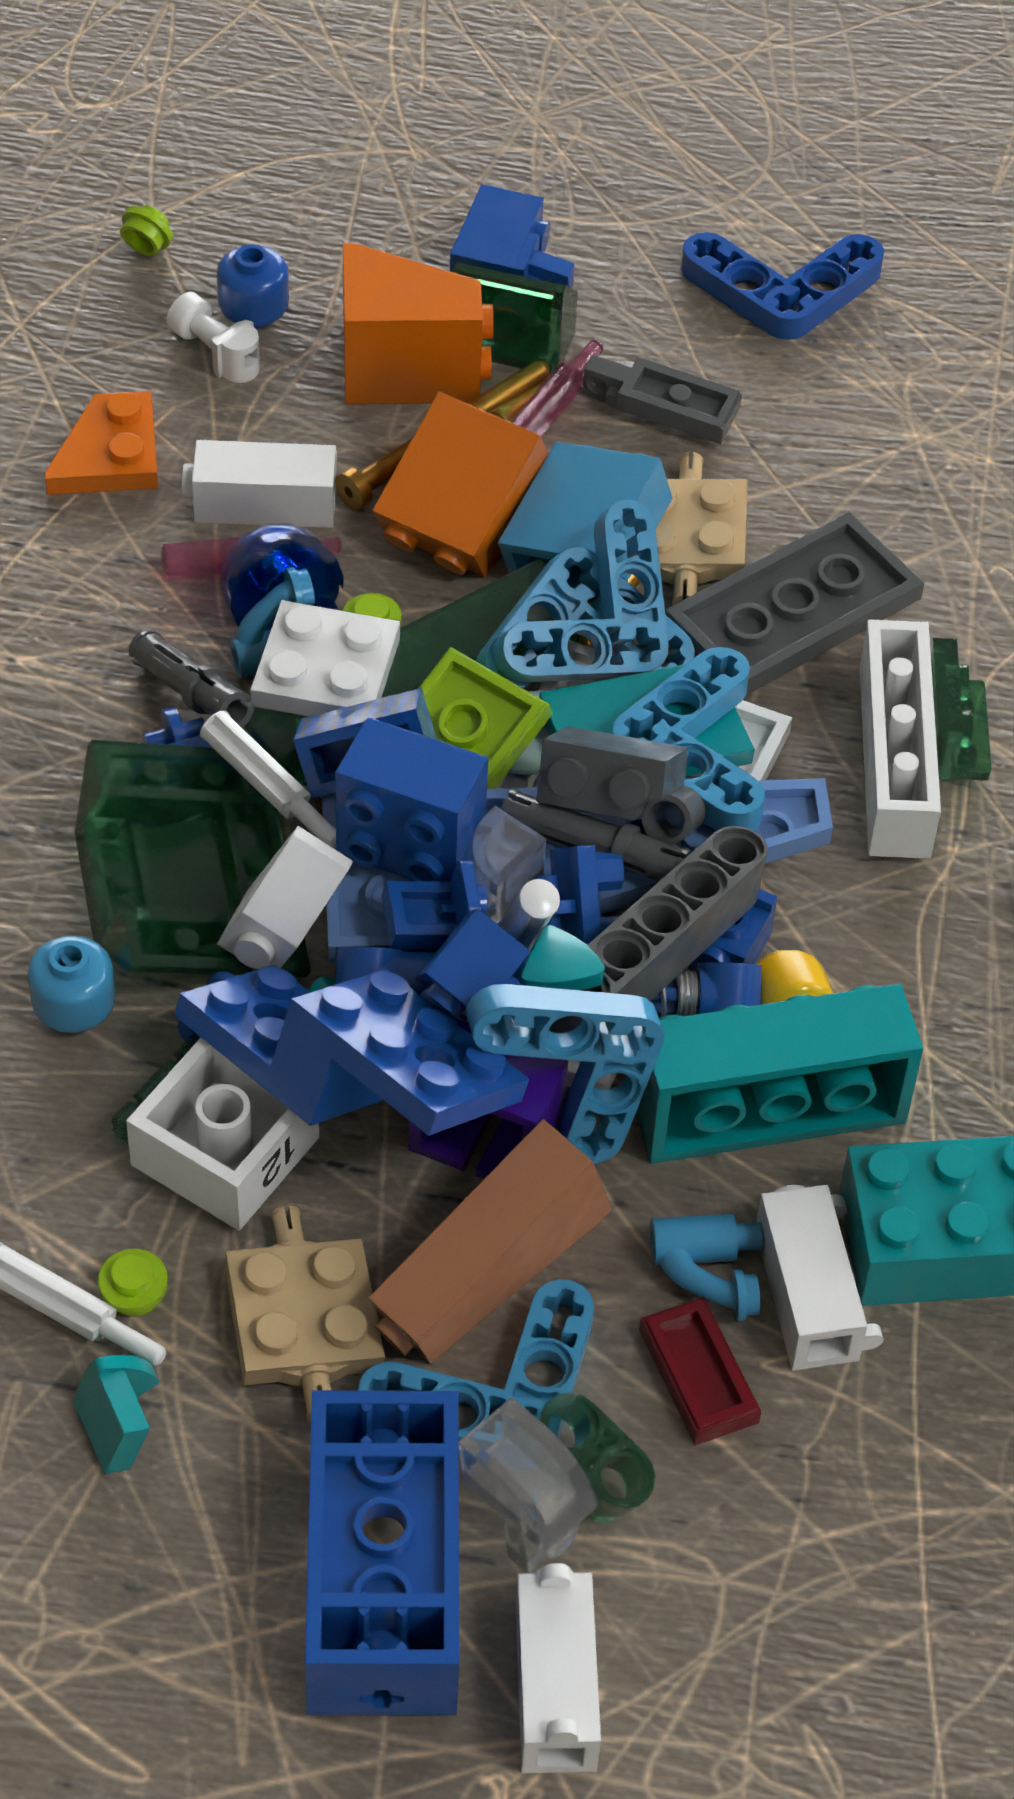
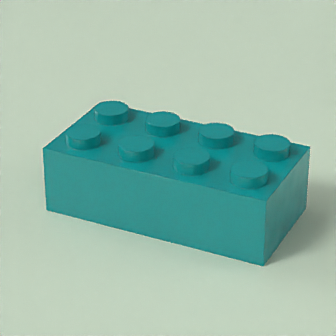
M902 983L879 987L862 985L850 991L814 997L810 995H797L781 1002L755 1006L731 1005L715 1012L689 1016L673 1014L660 1017L659 1020L665 1035L663 1046L636 1111L650 1164L906 1124L924 1048Z
M1014 1136L848 1146L839 1193L844 1197L847 1207L844 1220L857 1290L862 1306L1014 1296Z

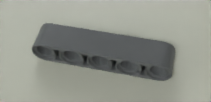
M740 826L723 827L714 832L588 944V947L604 964L605 971L603 982L600 986L582 991L636 995L651 1001L754 906L758 899L767 856V844L763 837L751 829ZM565 1016L555 1021L549 1030L555 1033H566L578 1027L583 1019L577 1016Z

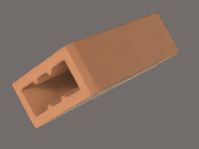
M543 1119L371 1294L369 1300L382 1318L375 1328L403 1356L413 1348L430 1364L612 1211L593 1161Z

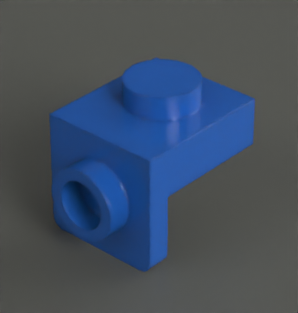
M458 861L450 882L386 881L381 895L389 944L392 949L438 950L467 914L478 908L487 915V892L484 885H477L472 861Z

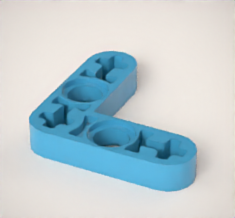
M620 500L599 514L594 523V543L603 619L526 621L515 624L498 637L493 648L495 665L503 676L516 682L612 679L654 671L664 663L668 655V633L655 523L652 514L646 506L635 500ZM622 518L625 526L634 527L635 535L626 540L624 533L615 532L613 524ZM625 552L627 553V558L635 555L639 556V559L633 558L620 563L616 562V558ZM621 574H633L643 584L644 598L640 604L629 603L619 594L617 586ZM571 635H583L593 644L595 657L591 665H579L569 656L567 647ZM635 637L638 644L647 645L649 654L643 656L640 660L638 653L634 651H621L612 656V646L624 645ZM522 638L525 648L543 649L551 644L550 654L538 655L528 661L526 666L523 656L513 655L512 647L521 642Z
M575 546L564 550L551 559L480 651L476 662L499 674L493 658L494 644L498 637L515 624L526 622L529 608L533 605L543 606L548 609L554 621L603 619L601 596L595 599L591 606L587 603V600L596 595L593 591L599 588L596 553L585 547ZM573 565L579 566L582 570L579 576L581 584L575 588L570 587L566 582L570 575L567 569ZM620 575L617 586L619 594L629 603L640 604L644 595ZM666 616L668 642L671 648L668 658L671 662L664 666L660 665L655 670L685 665L694 659L695 650L691 639L668 616ZM522 638L521 642L518 643V644H520V645H522V646H524V644H523V638ZM633 639L624 645L612 646V651L615 653L621 651L637 652L639 660L649 654L647 645H635L632 642ZM518 644L512 647V651L517 647ZM551 644L543 649L527 648L526 651L520 653V656H523L525 660V666L528 661L538 655L550 654ZM511 681L521 688L526 687L530 683Z
M724 647L710 648L700 653L620 714L614 721L612 734L647 740L651 736V741L689 748L687 765L700 769L703 775L693 779H685L684 785L693 788L701 795L706 813L703 822L717 831L729 826L746 827L754 831L762 823L765 791L762 784L753 776L695 739L737 706L747 694L750 670L748 660L740 652ZM682 702L692 705L696 711L688 715H678L669 712L665 707L671 703Z
M513 984L491 985L473 995L467 1005L466 1015L476 1045L483 1051L500 1055L580 1061L559 1116L558 1128L560 1134L591 1159L594 1164L609 1160L616 1155L624 1144L663 1046L665 1035L654 1004L647 998L636 995ZM565 1016H577L583 1019L578 1027L566 1033H555L549 1030L555 1021ZM611 1073L627 1075L624 1082L614 1088L599 1089L594 1087L596 1082L605 1075ZM594 1112L598 1113L601 1126H595L597 1120Z
M562 1279L547 1282L538 1289L533 1297L504 1390L399 1362L386 1361L375 1364L365 1371L359 1381L358 1391H388V1388L400 1391H458V1402L471 1406L478 1416L475 1423L471 1426L458 1429L460 1455L517 1470L540 1468L551 1460L557 1449L592 1332L594 1302L591 1294L581 1284L572 1280ZM560 1306H567L572 1309V1316L566 1319L562 1332V1341L560 1342L550 1338L553 1314L558 1312ZM541 1360L550 1361L562 1369L564 1377L556 1385L543 1387L533 1384L526 1377L525 1370L534 1362ZM489 1413L499 1414L498 1424L495 1423L494 1437L486 1436L488 1433ZM524 1423L536 1426V1435H532L528 1444L516 1441V1432H520Z

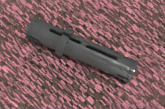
M153 630L139 632L132 639L128 651L129 656L134 657L131 661L181 694L182 700L188 708L198 714H209L211 716L219 711H227L241 728L250 721L254 712V703L248 701L251 699L250 695L231 685L229 678L219 668L213 665L200 664Z
M514 788L508 792V797H505L499 814L498 824L500 828L525 834L560 848L595 845V852L621 855L623 858L624 874L628 871L654 879L657 882L692 853L690 849L668 844L641 834L640 827L626 822L621 827L566 807L536 802V798L532 795Z

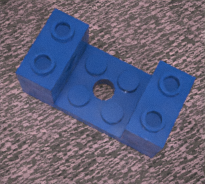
M312 1390L305 1638L307 1715H457L459 1683L458 1391ZM388 1517L398 1521L403 1526L405 1532L393 1543L378 1544L369 1540L364 1535L363 1529L368 1522L375 1518Z

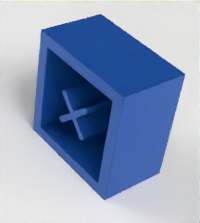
M367 717L335 772L336 850L360 866L376 867L405 877L410 881L450 882L457 862H473L485 840L488 757Z

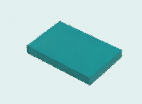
M684 665L540 692L539 698L549 703L552 711V716L545 723L547 730L552 735L570 726L612 734L614 721L620 714ZM682 702L671 703L665 707L669 712L678 715H688L696 711L692 705ZM735 707L695 738L736 766L752 764L755 748ZM687 765L685 777L702 774L703 772L694 766Z

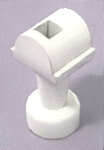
M186 292L178 297L167 314L166 323L168 328L185 340H191L196 337L202 340L212 350V367L214 374L218 378L223 376L227 380L236 383L253 380L260 371L258 331L254 328L253 322L243 320L227 327L211 317L212 310L210 304L195 292Z

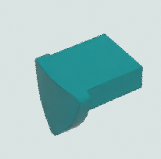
M547 925L542 930L521 974L520 983L524 986L582 991L602 984L605 966L588 945L577 937L555 926Z
M114 1355L94 1359L87 1367L74 1398V1407L79 1419L82 1420L104 1474L131 1469L150 1430L137 1397L158 1385L159 1378L152 1363L137 1356Z

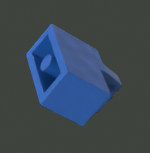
M481 184L451 250L450 272L480 280L482 303L522 312L528 297L567 301L574 282V263L544 253L550 234V222L543 221V197Z

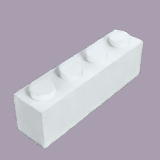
M868 620L859 667L868 855L931 859L941 814L929 622Z

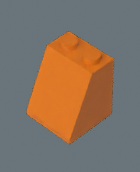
M343 243L345 404H432L438 392H442L465 403H469L480 396L481 380H491L492 373L491 346H482V339H493V305L482 304L481 281L360 244Z
M438 392L372 511L384 531L383 537L392 545L407 552H413L418 547L433 554V559L436 563L455 574L464 575L467 569L485 578L502 557L498 541L546 460L548 452L541 435L442 392Z

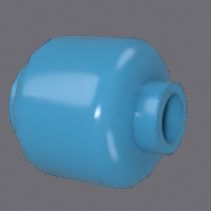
M64 936L52 939L38 948L30 960L27 974L30 999L35 1015L45 1026L66 1033H79L91 1030L104 1022L113 1010L116 996L114 969L107 951L99 943L81 936Z

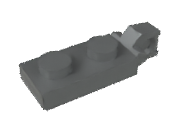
M592 355L584 369L582 393L612 408L616 407L620 411L718 444L723 442L741 406L742 393L739 390L637 357L635 363L620 364Z

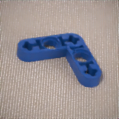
M701 232L691 235L685 240L681 270L690 282L768 334L779 339L791 340L806 335L875 284L881 275L884 249L879 241L868 235H848L791 276L785 278L726 238L716 233ZM749 281L756 283L760 288L744 290L737 288L734 283ZM825 282L834 285L837 289L821 291L813 288L810 284Z

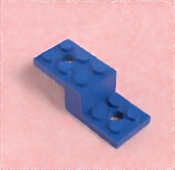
M272 965L180 993L174 1013L175 1017L309 1126L384 1100L430 1136L521 1102L529 1082V1078L509 1064L504 1055L483 1051L476 1045L472 1034L457 1024L456 1019L451 1014L436 1008L410 988L409 983L404 978L391 973L387 969L309 992L296 981V978L291 973L280 969L276 965Z

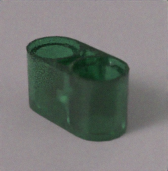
M571 1392L558 1394L531 1415L525 1423L521 1441L524 1452L529 1460L591 1519L601 1522L618 1520L645 1502L654 1490L656 1475L653 1463L646 1453L599 1407L585 1396ZM550 1418H559L569 1424L575 1437L574 1447H565L555 1441L549 1429ZM603 1468L615 1470L624 1479L626 1485L625 1499L614 1497L603 1486L601 1478Z

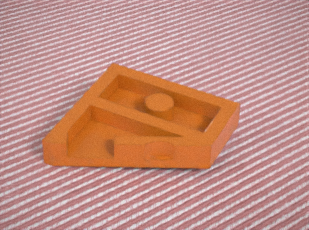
M152 391L94 394L45 472L47 495L158 489Z

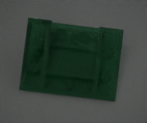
M91 740L86 751L75 839L93 941L99 943L107 951L110 958L127 972L212 975L216 972L226 971L233 975H242L256 971L257 969L244 965L235 955L217 943L246 891L285 843L278 810L214 748ZM305 938L280 968L288 971L294 977L306 978L311 973Z

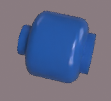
M256 244L237 247L225 254L217 267L218 305L223 315L234 323L243 320L252 321L255 329L266 327L281 318L289 305V272L284 258L273 249Z

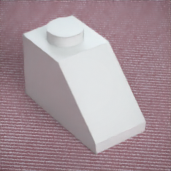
M297 826L246 891L217 944L235 955L240 962L250 968L259 970L272 965L281 968L298 948L348 872L353 861L300 826Z

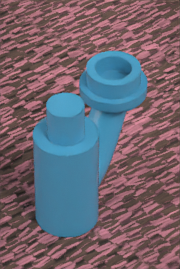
M294 567L284 569V582L276 586L246 614L239 625L236 637L230 638L232 661L239 679L256 675L271 629L266 630V628L276 617L281 600L307 605L314 604L313 585L306 569L298 571Z
M733 1213L650 1219V1249L654 1266H661L664 1273L683 1289L721 1306L732 1308L736 1322H745L747 1316L759 1315L760 1291L756 1274H744L742 1269L732 1270L731 1281H727L711 1274L696 1264L736 1261L738 1251L763 1249L761 1222L736 1223Z

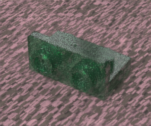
M933 638L930 652L939 779L986 781L990 778L992 768L985 683L981 680H969V665L959 664L957 639Z

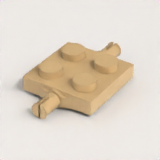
M686 452L679 458V479H667L673 499L656 528L661 581L674 584L672 606L683 601L684 595L688 598L696 594L697 584L722 580L743 569L746 563L747 479H702L704 460L696 452H693L692 469H690L689 452Z
M285 1206L275 1209L271 1214L277 1244L265 1248L226 1251L224 1268L244 1386L274 1382L302 1386L307 1409V1421L311 1423L312 1390H331L330 1383L347 1375L365 1373L373 1365L384 1362L385 1354L381 1334L375 1328L378 1323L376 1309L369 1300L373 1292L362 1238L318 1243L305 1241L300 1220V1209L295 1206H289L286 1218Z

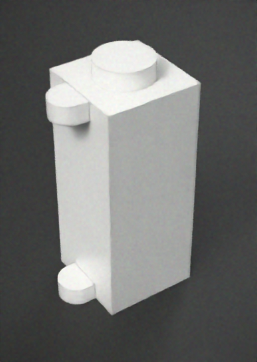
M196 440L194 464L184 463L183 498L193 499L195 523L333 528L336 498V445Z
M787 1185L770 1193H762L756 1221L761 1222L763 1230V1249H760L792 1371L856 1362L860 1360L863 1350L874 1349L884 1341L880 1326L874 1323L867 1324L840 1230L838 1219L847 1213L844 1197L838 1194L831 1195L828 1185L813 1187Z
M561 1563L547 1564L532 1574H518L515 1612L521 1773L597 1772L601 1732L592 1573H574L570 1570L569 1566Z

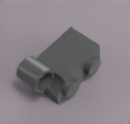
M570 726L543 739L536 802L635 820L642 815V825L646 834L653 839L668 844L678 843L695 832L703 824L706 815L705 804L701 795L693 788L684 785L689 750L687 747ZM665 801L675 803L682 810L685 820L683 828L674 827L666 820L663 814Z

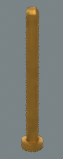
M533 361L467 404L489 412L547 380L550 368L545 361ZM412 439L361 471L350 467L337 475L335 487L341 500L353 510H359L369 504L373 499V490L390 480Z

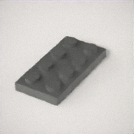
M848 512L666 609L665 615L689 636L695 650V657L710 648L716 647L731 648L745 656L750 665L746 694L748 695L866 629L868 620H883L922 598L924 582L860 521Z

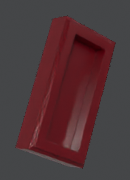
M704 1297L640 1319L639 1331L695 1446L759 1424L761 1410Z

